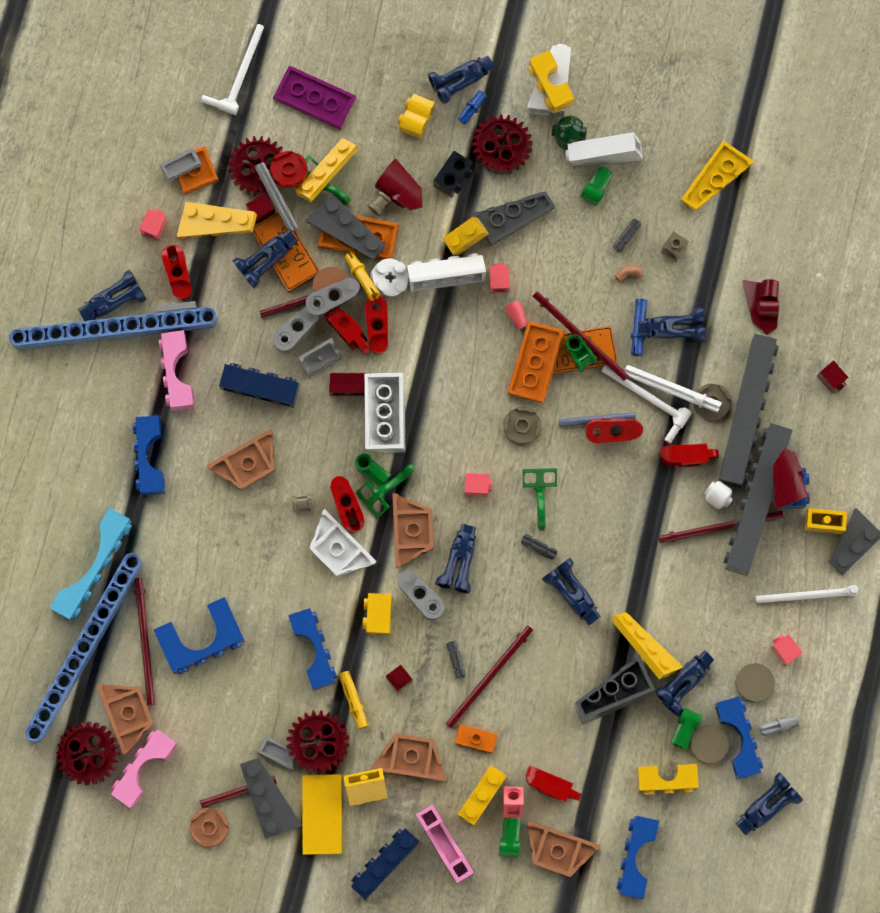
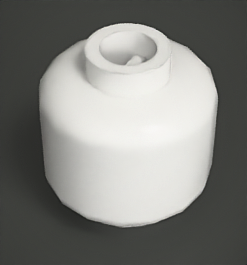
M721 481L712 482L704 492V495H706L705 501L717 510L723 506L727 508L733 500L730 497L733 491Z

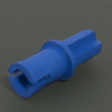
M478 90L473 99L466 103L467 107L458 117V120L465 125L474 113L479 112V108L487 100L488 96L483 91Z

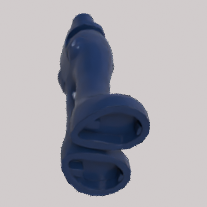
M487 55L482 59L478 57L477 60L465 62L441 76L436 72H431L428 74V79L433 90L437 91L439 100L446 104L450 101L452 95L479 81L483 76L488 75V71L494 69L495 66ZM461 77V79H460L459 81H457V82H455V83H453V84H451V85H449V86L443 87V86L447 85L448 83L454 81L455 79Z
M290 230L283 235L280 233V237L276 236L266 242L247 259L237 257L232 260L253 288L258 286L260 277L282 260L289 250L293 249L292 246L298 242ZM267 257V259L262 264L254 268L252 271L248 272L261 259Z
M129 269L124 272L121 280L94 295L88 302H84L85 305L78 310L84 321L92 318L95 320L96 317L104 316L130 300L135 299L139 302H144L147 299ZM128 287H131L130 289H128L127 291H125V292L122 293L121 295H119V296H117L116 298H113V299H112V296H114V295L117 294L118 292H120V291H122V290H124V289H126V288H128Z
M697 307L689 315L659 316L651 319L647 318L646 321H638L639 336H647L648 338L652 336L659 339L691 338L698 343H704L706 340L705 327L697 326L702 325L704 322V310L702 307ZM675 325H694V326H697V327L684 328V329H675L673 326H675Z
M461 524L460 531H457V536L452 543L446 569L442 575L437 577L435 581L436 586L446 589L452 588L458 560L461 559L460 569L453 589L457 592L470 594L471 585L468 582V573L474 554L476 527Z
M570 557L556 569L545 575L542 580L544 583L554 586L569 607L580 616V619H584L588 625H591L601 616L596 610L597 606L594 607L595 604L590 594L573 574L572 567L574 562ZM558 572L572 587L574 593L570 592V590L565 586Z
M704 650L699 656L696 655L690 662H687L670 682L663 687H659L655 691V695L666 708L676 716H679L683 711L680 705L682 698L700 683L707 673L706 670H710L709 665L714 659Z
M780 772L775 775L772 787L754 801L745 811L744 815H741V819L735 823L745 836L750 831L754 832L755 828H759L770 821L786 805L790 803L800 804L803 801L798 792L790 787L776 802L769 807L767 806L774 797L790 786V783Z

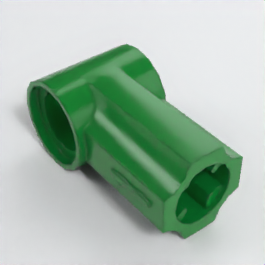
M599 166L590 183L586 184L580 197L597 206L605 193V188L613 177V173L606 167Z
M362 453L356 457L355 468L357 471L363 473L379 487L384 485L391 476L370 455ZM360 459H367L369 465L365 468L360 467L358 461Z
M683 708L671 744L686 750L694 731H696L702 715Z
M504 818L502 839L500 838L499 846L500 857L519 858L521 819Z

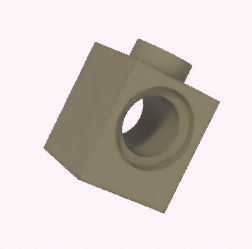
M673 231L663 245L661 253L677 262L687 248L689 241Z

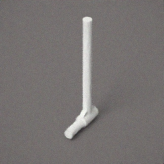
M257 24L228 99L225 98L219 101L203 95L201 98L202 103L217 107L218 110L236 116L239 106L235 100L264 29L263 25Z
M605 365L601 372L673 416L674 425L664 441L671 444L692 412L684 407L677 411L630 380L626 379L623 381Z
M851 585L848 588L759 595L756 596V603L839 596L852 598L858 593V586Z

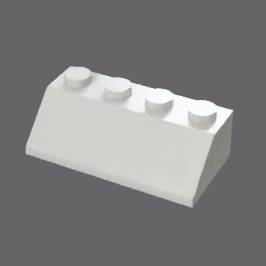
M476 253L469 254L464 258L452 256L448 260L432 259L427 263L415 261L410 263L411 265H407L410 292L485 282L486 278L483 256Z
M403 373L365 374V450L384 453L405 452V377Z

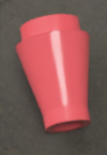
M518 300L505 306V313L514 322L518 330L527 326L528 322L523 305Z

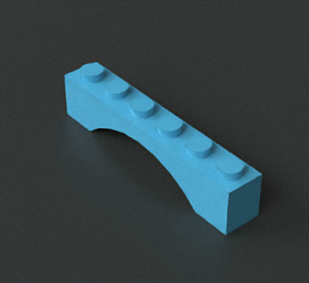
M111 508L107 510L99 524L101 533L100 547L92 567L77 583L58 592L50 606L52 611L70 621L79 617L82 611L80 607L84 601L87 602L92 595V587L97 585L102 578V575H100L102 570L108 568L112 561L111 555L114 551L117 552L122 544L120 540L123 535L129 533L132 527L129 518Z

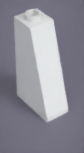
M564 44L553 45L550 52L558 65L556 73L548 77V80L553 85L568 84L571 47H567ZM535 86L528 102L527 113L564 117L565 109L553 114L552 110L546 107L543 92L539 93Z
M634 132L573 142L568 144L566 159L573 166L642 161V145Z

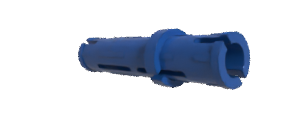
M640 298L635 300L633 333H631L632 356H643V343L646 339V336H639L638 321H646L648 300Z

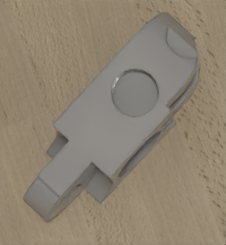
M346 278L311 293L306 299L307 310L314 315L325 313L356 296L360 289L359 282L352 278ZM331 290L339 292L338 300H330L328 295ZM315 300H319L321 302V305L319 307H315L313 305V302Z
M305 306L276 331L273 337L276 349L283 353L294 351L316 327V324L320 321V315L310 313ZM297 324L303 326V329L299 332L293 330ZM284 337L288 338L286 343H283L281 340Z
M404 571L399 575L398 586L427 620L433 621L443 615L445 608L442 599L417 575L409 571ZM417 590H423L425 596L422 599H417L414 593ZM433 604L437 608L435 611H431L429 606Z

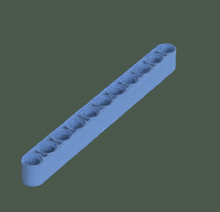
M206 307L19 328L11 331L9 340L16 349L24 350L157 335L182 330L210 329L216 326L218 319L216 312L212 308ZM206 315H213V319L211 321H204V317ZM189 316L194 317V321L191 324L185 323V319ZM168 319L176 320L172 326L166 325ZM150 321L157 322L153 328H148L147 324ZM131 323L138 324L135 330H129L128 326ZM112 325L119 326L116 332L109 331ZM92 328H100L97 334L90 333ZM73 330H81L78 336H71ZM55 332H62L59 338H52ZM36 334H42V338L39 341L33 340ZM23 336V340L20 343H15V338Z
M129 553L123 558L26 728L25 735L29 741L40 743L48 734L142 568V561L138 555ZM137 559L138 563L135 567H128L129 560ZM121 576H127L128 581L126 584L121 585L118 583ZM111 593H118V599L116 601H109V595ZM107 609L109 611L108 616L104 619L100 618V611ZM97 626L99 628L98 634L90 635V628ZM83 643H88L89 650L85 653L80 652V646ZM74 660L79 661V667L76 670L70 668V664ZM68 677L70 680L69 685L61 687V679ZM54 694L60 696L57 704H52L50 700ZM45 711H48L50 713L49 720L43 722L41 720V714ZM38 728L40 730V736L36 739H33L31 737L32 730Z

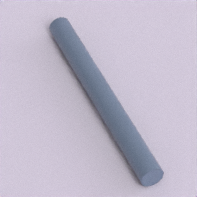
M635 412L564 418L559 419V426L583 425L593 418L636 419Z

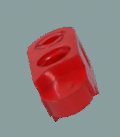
M170 245L162 250V261L173 295L179 300H186L191 295L192 286L185 254L179 245ZM172 255L177 256V258L174 260L170 259ZM176 270L183 272L179 277H174L173 273Z
M373 296L374 300L371 301L368 298L365 302L368 341L372 352L380 355L388 348V306L383 297L379 296L376 299ZM378 303L380 305V308L378 310H374L372 307L373 304ZM376 323H380L383 326L382 329L378 331L374 330L372 327Z
M341 308L330 309L323 315L328 324L352 351L358 348L364 355L371 351L365 342L367 338L362 328Z
M593 418L587 422L585 427V434L588 440L597 444L632 441L643 433V426L636 419ZM619 426L620 431L617 434H612L610 432L611 428ZM596 428L600 429L599 434H594L593 431Z
M707 443L671 445L660 448L663 463L671 467H699L704 463H709V460L719 458L718 449H708Z
M336 476L331 481L330 489L342 526L349 533H358L365 524L363 512L348 479L346 480L343 476ZM345 498L352 501L348 507L341 505V501ZM355 518L357 523L351 525L350 519Z
M528 766L525 774L528 785L538 789V792L565 802L567 798L575 801L580 800L582 794L571 789L573 783L538 768Z

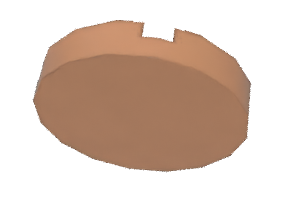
M337 267L321 269L313 280V291L316 292L348 278V276L342 269ZM331 290L328 296L330 300L336 301L340 295L337 290Z
M204 808L192 817L190 834L199 845L215 847L226 839L229 832V822L220 810Z

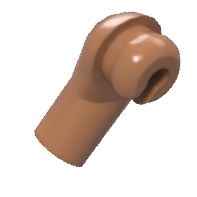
M627 265L615 274L614 277L621 283L629 275H634L635 278L639 279L643 276L644 272L639 265Z

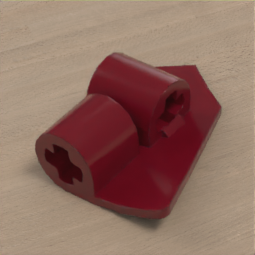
M394 159L377 180L375 188L390 197L392 202L401 208L406 207L410 211L423 208L422 188L399 161Z
M766 279L762 282L743 280L742 283L751 320L768 335L777 329L779 281Z
M785 448L782 449L773 464L775 509L809 497L802 480L803 471L797 455L794 451Z

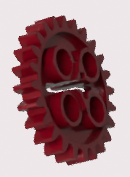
M500 114L499 119H496L494 115L492 121L486 118V125L480 123V129H475V133L478 136H473L472 140L475 142L472 143V148H476L473 151V155H478L476 161H482L481 167L487 165L488 172L493 168L495 169V174L498 173V170H501L502 175H504L505 170L512 174V168L518 171L519 164L525 166L524 159L529 160L530 156L527 153H532L530 146L533 145V141L529 140L532 135L526 134L528 127L522 128L523 121L517 124V117L510 120V115H508L506 119H503V115ZM500 129L503 131V134L496 135L494 130ZM507 131H511V133L506 138L505 145L501 147L498 157L494 158L495 154L499 150V144H502V142L504 141ZM518 138L520 142L513 144L510 139ZM487 145H492L495 149L493 151H487L485 147ZM507 153L511 158L505 160L501 156Z
M253 136V141L251 142L248 138H246V144L239 142L240 149L233 148L236 154H230V158L233 160L228 161V165L232 166L228 168V172L233 173L230 175V179L235 180V186L240 185V191L246 188L247 195L253 191L254 197H256L258 192L262 195L267 190L263 182L259 180L260 176L255 166L265 163L267 169L270 170L271 164H267L266 160L274 158L282 152L283 147L276 148L278 145L277 141L271 144L270 138L264 141L263 136L259 140H256V137ZM253 151L258 153L254 158L248 156ZM245 168L251 169V172L249 174L245 175L241 173V171Z
M312 710L310 717L307 713H304V720L298 717L299 724L293 722L294 730H288V733L292 736L286 737V740L291 742V744L286 745V748L292 749L288 756H295L292 762L296 763L299 761V769L306 766L305 772L307 773L311 768L313 769V774L316 773L317 769L323 774L324 768L331 772V765L338 768L337 760L340 762L344 761L341 755H347L348 752L344 748L350 746V744L345 743L350 738L344 735L347 728H340L343 722L336 723L337 716L331 719L330 712L323 716L322 710L319 715H316L315 711ZM321 728H330L331 734L328 736L323 735ZM309 730L312 733V737L306 739L302 736L301 732ZM316 738H318L319 741H324L331 738L335 739L334 742H322L320 746H317L316 743H313L315 742ZM301 743H313L306 746L300 745ZM326 746L333 747L334 753L332 755H327L324 752ZM312 749L315 752V756L308 758L305 756L304 751Z
M87 721L86 726L84 722H79V728L76 725H72L73 732L66 730L68 736H61L64 743L57 745L62 748L61 751L56 752V754L61 755L57 762H63L59 769H66L64 776L71 775L70 781L77 779V784H82L84 781L85 785H90L91 781L93 785H96L97 779L100 782H104L103 775L110 777L109 770H116L113 763H119L118 760L114 759L115 756L120 755L119 752H115L119 745L113 744L117 738H110L112 731L108 730L105 732L106 726L102 725L99 728V723L97 722L93 726L90 721ZM96 736L99 742L98 745L94 747L92 744V739ZM76 741L80 743L78 751L74 750V743ZM104 748L102 752L72 759L73 755L87 753L88 750L95 751ZM99 755L103 758V762L100 766H98L96 763V759ZM82 760L84 762V768L80 771L78 768V763Z

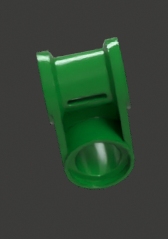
M571 335L567 338L565 350L581 373L590 364L597 363L596 357L579 335ZM576 341L579 347L573 349L569 346V342Z

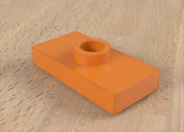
M460 724L455 744L493 754L498 734Z

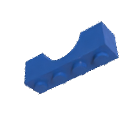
M159 415L136 417V423H133V434H137V441L134 442V452L138 453V460H135V470L139 472V479H136L137 491L140 490L142 496L165 494L163 472L154 469L148 462L150 446L156 440L162 438L161 419Z
M311 608L288 615L294 635L307 638L316 649L315 661L306 670L313 691L335 684L334 679L337 678L334 667L330 668L328 660H331L328 648H323L322 642L325 641L322 630L318 631L316 623H319L316 612L312 613Z
M739 697L715 703L719 722L732 726L738 732L741 739L740 751L731 760L736 780L761 773L763 765L761 758L756 756L757 744L755 738L751 739L749 731L752 730L749 719H746L744 712H746L744 701H740Z
M634 816V820L630 819L628 831H631L630 839H626L624 850L627 851L626 859L622 858L620 870H623L622 878H618L616 887L620 895L644 899L647 879L640 874L636 867V854L643 844L656 839L659 820L641 816Z

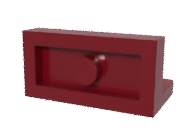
M330 373V396H365V374L367 373Z

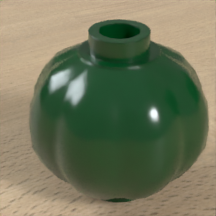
M568 115L561 118L557 125H553L551 136H555L559 147L568 150V144L586 140L587 127H583V122L578 117Z

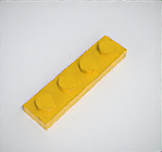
M342 138L295 190L297 195L312 202L358 151L357 146Z

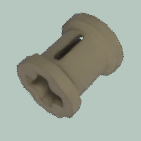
M379 191L377 198L367 206L374 214L381 216L382 211L388 204L392 203V200L386 194Z
M311 494L302 497L292 496L293 513L297 512V510L305 509L313 511Z

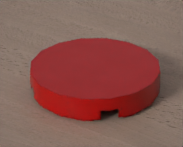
M284 151L273 158L270 165V173L274 182L284 188L297 187L307 177V163L301 154L293 151Z

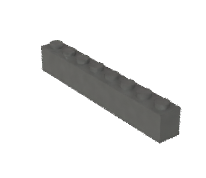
M754 334L718 479V481L726 485L740 488L743 483L746 484L749 472H746V467L751 465L753 454H750L751 446L755 447L757 436L754 434L756 428L759 429L762 418L759 417L760 410H764L766 403L763 396L764 392L768 393L770 381H767L769 374L772 375L775 365L772 363V358L777 356L779 348L776 345L777 339L759 334Z
M770 423L769 428H765L761 439L765 441L763 446L759 445L756 454L759 457L758 464L754 463L751 474L754 477L752 481L747 483L745 492H748L747 499L743 498L740 506V509L743 510L742 516H737L734 525L737 528L736 535L732 534L729 545L732 548L730 553L726 552L723 561L726 564L725 570L743 576H748L774 493L773 464L782 449H787L792 429Z

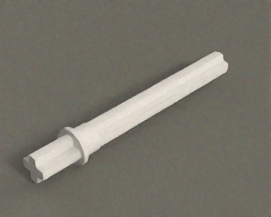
M627 365L624 369L629 378L699 405V408L704 407L718 413L722 402L707 397V394L702 395L630 365Z

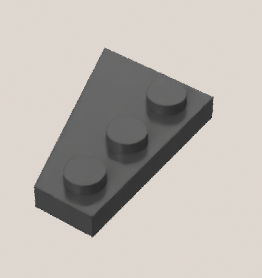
M857 508L854 509L846 526V531L842 534L829 560V563L842 576L880 539V531Z

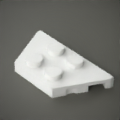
M325 509L322 511V516L309 549L336 577L377 563Z

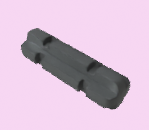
M635 218L632 219L629 226L620 235L619 240L614 243L613 248L616 251L622 252L625 244H628L635 232L640 228L641 222Z
M525 534L521 540L523 545L527 547L529 545L531 549L542 555L546 554V557L554 559L558 553L557 549L549 548V545L537 539H532V536Z
M450 641L447 643V649L450 651L453 669H455L456 678L461 679L466 677L465 669L462 667L461 655L457 650V642Z

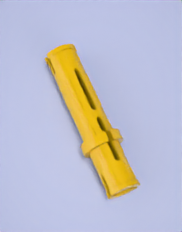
M350 252L352 258L349 254H346L344 259L350 266L352 275L356 276L368 295L369 300H374L372 295L377 299L380 296V292L366 273L364 264L360 263L355 252Z
M350 671L338 674L349 703V712L353 715L357 729L361 730L368 727L369 724L364 713L365 708L364 705H361Z

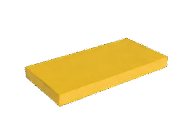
M342 774L302 775L303 855L342 854Z

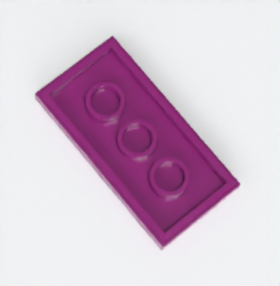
M289 65L273 96V100L341 130L356 100V95Z

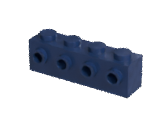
M235 363L225 364L219 384L220 390L291 408L295 407L300 389V384L296 382V379L291 377L279 378L277 374L267 372V374L259 373L260 370L255 368L243 369L241 365Z
M406 828L403 831L398 829L392 836L394 840L391 844L385 843L378 851L380 855L375 860L372 857L365 865L367 869L362 875L358 872L351 880L353 883L351 887L364 900L379 887L420 843Z

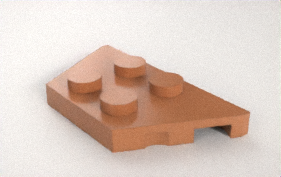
M267 430L207 465L208 469L240 490L275 472L272 430Z
M393 493L396 568H399L434 548L432 509Z
M97 684L122 754L126 755L154 725L140 687Z
M395 733L371 767V770L382 768L383 772L446 782V776L434 739Z
M528 820L527 822L533 865L571 877L600 847L596 843Z

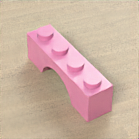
M182 330L161 333L162 339L158 340L159 349L164 353V358H161L162 369H166V376H163L164 387H168L169 395H165L166 405L170 406L172 411L193 409L195 406L192 387L180 382L175 376V367L178 360L188 353L185 332Z
M158 729L156 732L152 731L146 739L148 743L144 749L141 747L134 756L136 758L134 763L127 765L123 771L124 777L121 781L117 780L111 788L113 790L111 795L131 809L144 793L139 784V774L143 766L155 759L167 760L178 745Z
M433 804L417 813V819L455 882L459 883L474 873L456 845Z

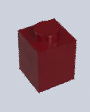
M266 193L246 204L247 211L257 214L256 224L276 213L275 207Z
M834 360L817 375L831 393L835 390L838 392L847 385L845 382L849 378Z
M399 665L385 676L397 694L413 682V679L402 665Z

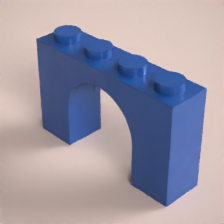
M225 597L207 605L216 625V636L212 644L205 649L191 650L185 647L172 622L154 629L174 674L178 673V675L189 671L188 667L196 665V667L201 666L207 662L206 659L212 656L214 659L225 654V650L229 648L235 650L242 646V642H245Z

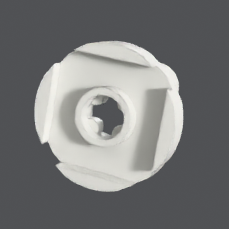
M384 259L372 269L370 279L380 292V295L394 297L406 289L408 272L405 269L404 263L398 262L395 259ZM388 273L394 278L391 283L388 279H385Z

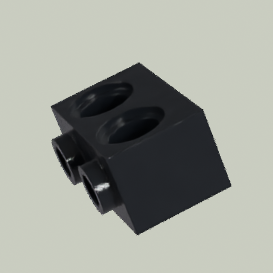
M453 151L433 180V186L451 198L455 193L459 194L463 188L462 182L465 178L469 179L474 171L472 169L473 162ZM458 164H461L465 168L461 171H458L454 167ZM450 179L454 181V184L447 186L444 182Z

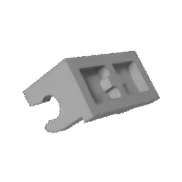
M330 338L300 356L299 362L310 378L339 361L342 357L334 341Z

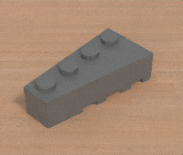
M640 655L575 702V709L582 725L654 695L655 688Z

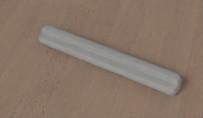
M265 163L258 164L255 169L287 230L291 232L296 230L298 226Z

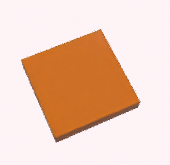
M205 146L194 150L202 166L178 177L184 195L219 181Z

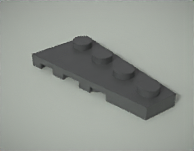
M546 191L514 202H507L504 205L493 206L484 211L473 212L471 215L480 219L489 233L485 238L490 246L552 211L555 209V205Z
M333 194L306 219V223L317 227L320 231L336 238L337 241L348 245L372 261L386 248Z
M259 757L241 763L240 766L265 839L301 827V822Z

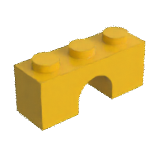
M550 50L529 59L528 72L531 77H535L539 93L543 92L546 107L551 109L554 114L574 105L575 98L567 83L553 85L548 80V77L556 73L558 65Z
M697 764L677 765L676 776L672 781H664L660 778L658 766L637 767L638 792H643V795H654L655 791H662L663 794H674V790H682V793H694V789L699 788Z
M490 765L457 816L474 826L507 776Z

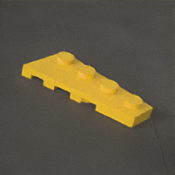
M722 141L680 202L696 212L750 167L754 161L725 141Z
M185 202L177 238H199L206 235L219 236L226 233L253 232L257 214L252 211Z
M628 613L617 614L612 618L611 621L659 679L679 673L683 669V666Z

